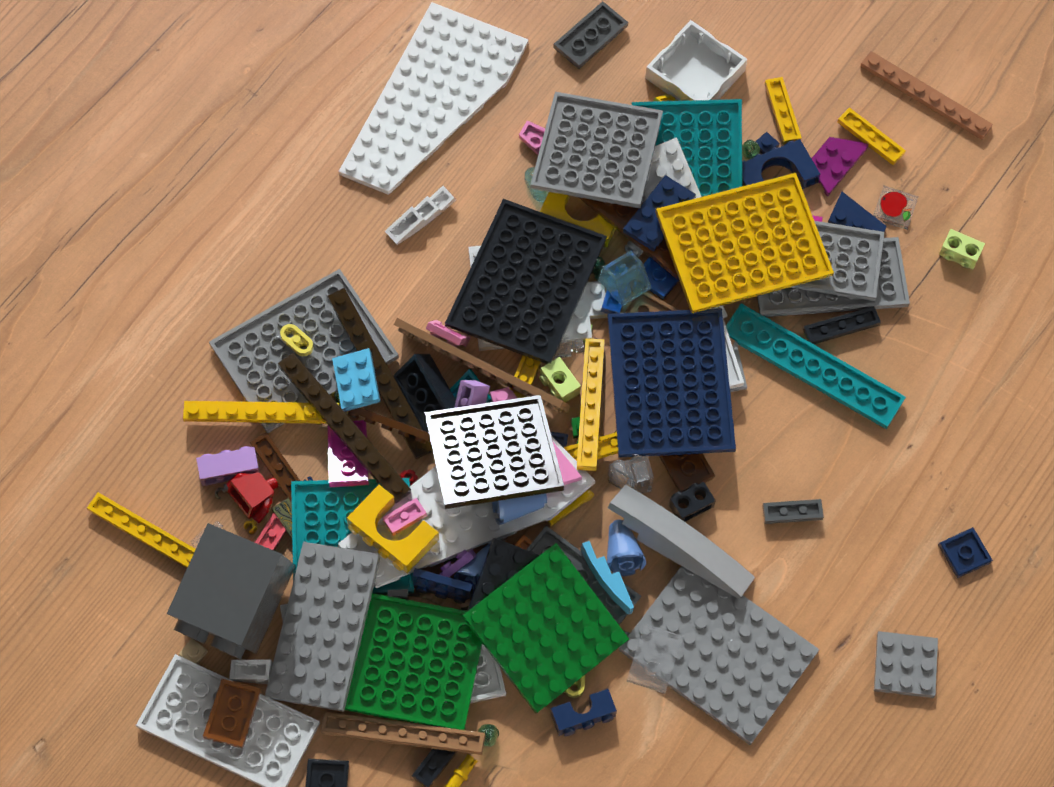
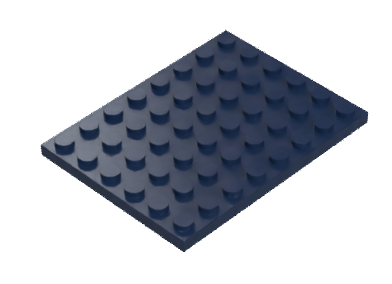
M722 308L707 309L696 313H691L690 310L608 314L618 458L735 452L736 444Z

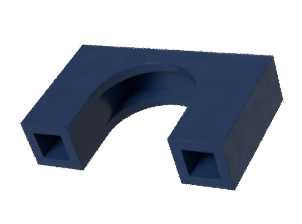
M800 139L789 141L779 148H772L769 152L758 154L748 161H742V186L764 181L761 173L771 166H782L790 170L792 174L796 173L802 189L817 184L820 178L819 170Z

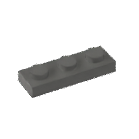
M821 499L763 503L762 505L765 524L823 520L824 518Z

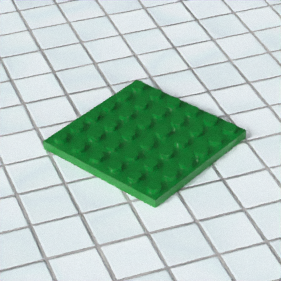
M557 543L462 615L463 619L535 714L629 640L628 636Z
M372 593L345 710L415 724L465 730L482 649V642L462 617L467 611Z

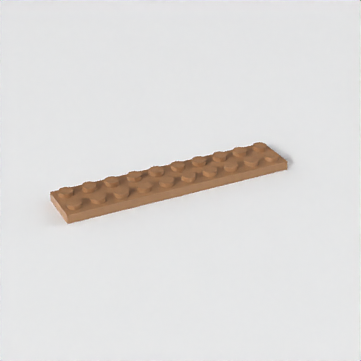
M399 318L394 323L395 326L399 327L398 331L412 339L414 338V340L428 347L430 346V348L460 363L463 362L464 365L477 372L480 368V373L493 380L497 377L496 381L509 388L514 385L513 389L525 396H528L529 393L531 394L530 397L541 395L543 405L547 402L546 406L559 413L562 410L568 413L571 407L566 402Z

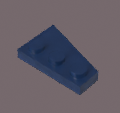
M843 191L828 220V223L881 232H885L887 227Z

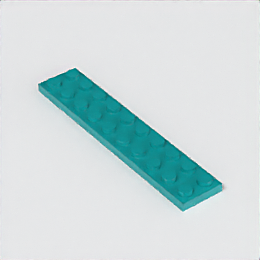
M742 303L726 325L729 338L735 340L741 347L885 429L888 428L906 398L904 395Z

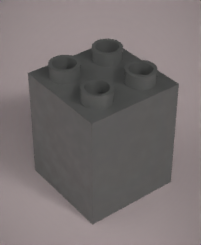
M207 523L167 612L168 615L178 620L173 630L204 644L209 634L214 636L211 646L239 659H242L245 650L257 654L296 565L281 553Z

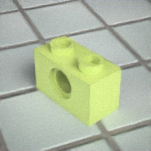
M560 357L553 360L551 364L548 363L541 367L540 381L544 386L547 385L552 396L567 402L580 394L581 385ZM562 380L563 383L557 384L554 381Z

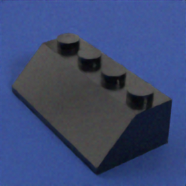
M414 354L393 375L423 431L428 432L425 412L455 407L456 399L430 354Z

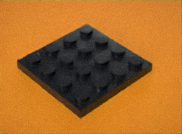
M493 538L467 611L540 555Z

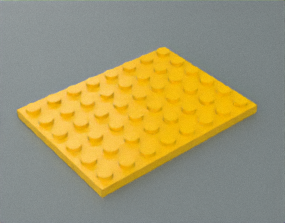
M796 173L657 208L655 211L691 313L823 279L834 274Z

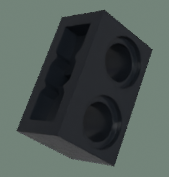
M705 482L700 484L694 483L689 486L688 490L673 494L670 498L669 507L675 516L686 522L713 508L716 500ZM701 495L704 499L698 500L695 496ZM683 503L687 508H680L678 504Z

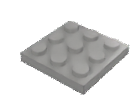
M878 631L874 691L934 698L936 694L938 638Z

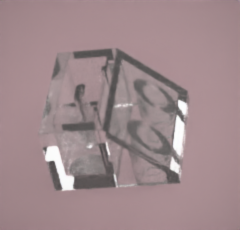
M639 455L626 461L616 460L609 465L608 482L620 489L627 485L641 494L651 492L654 476L648 456L642 457Z

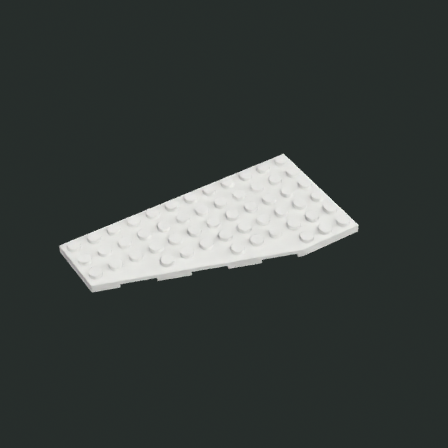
M431 2L343 162L339 175L389 195L405 180L406 176L424 160L426 161L444 144L448 137L462 124H466L484 107V104L508 84L529 44V40Z
M552 437L555 445L577 470V461ZM435 466L410 486L411 493L396 503L384 515L386 516L417 498L426 511L427 516L394 536L381 518L377 525V531L385 539L392 541L402 540L408 537L424 520L439 532V541L408 573L410 574L414 572L415 568L432 567L455 558L464 549L469 551L486 543L490 544L493 538L503 539L529 526L545 520H551L593 486L595 480L586 470H577L582 476V480L564 485V491L546 493L547 503L544 504V508L503 525H498L495 518H499L498 513H493L492 502L445 509ZM351 533L338 543L339 548L378 553V549L373 545L371 547L368 546L359 534ZM381 556L374 586L379 588L397 581L400 577L408 574L403 570L399 571L396 569L389 558L384 559Z

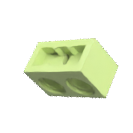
M950 229L939 255L943 256L946 260L957 262L965 268L974 269L985 243Z

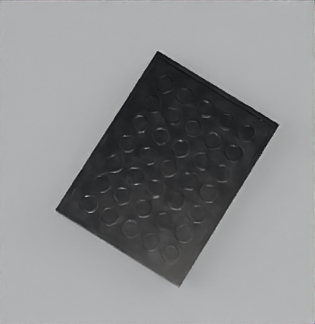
M503 199L445 321V326L545 364H551L604 247L607 236Z

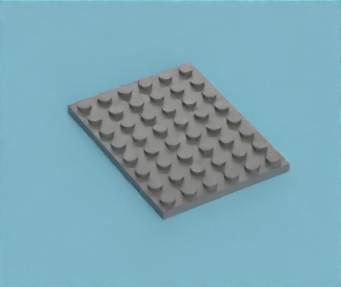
M340 269L209 341L211 348L246 402L309 403L278 367V363L292 353L297 356L331 397L338 393L332 358L356 352L327 299L328 295L342 288H345L386 364L388 365L399 358L398 353ZM293 324L304 332L313 342L312 353L308 356H299L282 341L280 335L283 326ZM289 334L287 337L291 338V337H293L294 335H293V334ZM261 423L267 433L285 424Z
M683 566L680 567L629 634V640L619 647L620 652L749 745L753 743L820 650L745 596L738 599Z

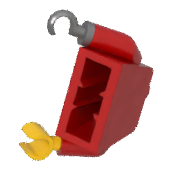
M258 472L253 474L238 473L224 484V488L219 487L216 489L215 497L221 499L218 496L219 491L222 490L224 493L228 491L249 519L253 518L252 521L244 523V529L246 530L249 525H253L249 533L254 534L257 531L256 524L264 519L273 504L274 489L278 488V482L274 477L265 480Z

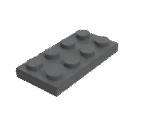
M602 1L553 44V48L580 69L627 28L628 21Z

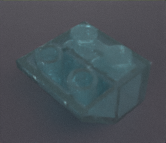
M632 251L605 265L599 277V281L622 306L651 289L644 264Z

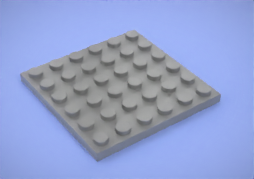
M555 92L530 184L531 189L640 208L663 111Z

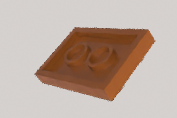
M221 679L203 738L243 749L259 701L261 689Z

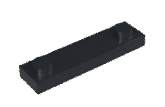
M873 306L803 327V331L807 341L817 344L880 326L881 321Z

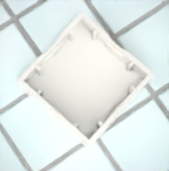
M690 20L675 36L671 44L663 49L646 67L645 79L678 101L719 100L745 72L748 59L728 45L719 42L708 31Z

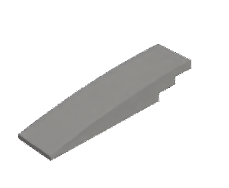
M625 485L610 502L608 509L624 518L622 524L639 534L636 540L736 598L740 599L753 582L755 577L721 548L686 522L633 488Z

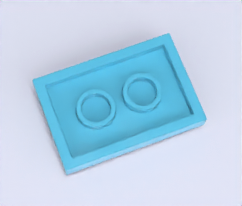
M369 348L332 358L341 409L344 412L380 402L372 355Z

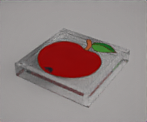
M883 185L873 216L879 221L907 230L919 196Z

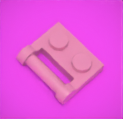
M438 320L428 322L426 329L431 331V335L447 339V343L452 346L463 345L466 347L469 343L470 336L462 335L442 325V322Z

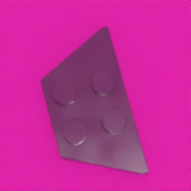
M829 137L815 153L812 160L820 172L818 183H821L826 196L831 194L868 149L869 145L867 143Z

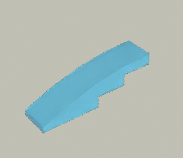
M590 541L582 543L580 550L599 584L617 605L628 615L632 614L634 606L620 572L611 574L605 557L596 558Z

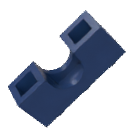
M609 689L589 695L588 701L591 709L584 714L575 712L570 702L551 708L550 714L558 736L563 734L564 736H570L576 732L575 730L581 728L587 730L594 727L595 723L612 721L616 717L617 710Z

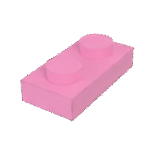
M415 498L382 517V519L394 536L425 518L427 513L418 499Z

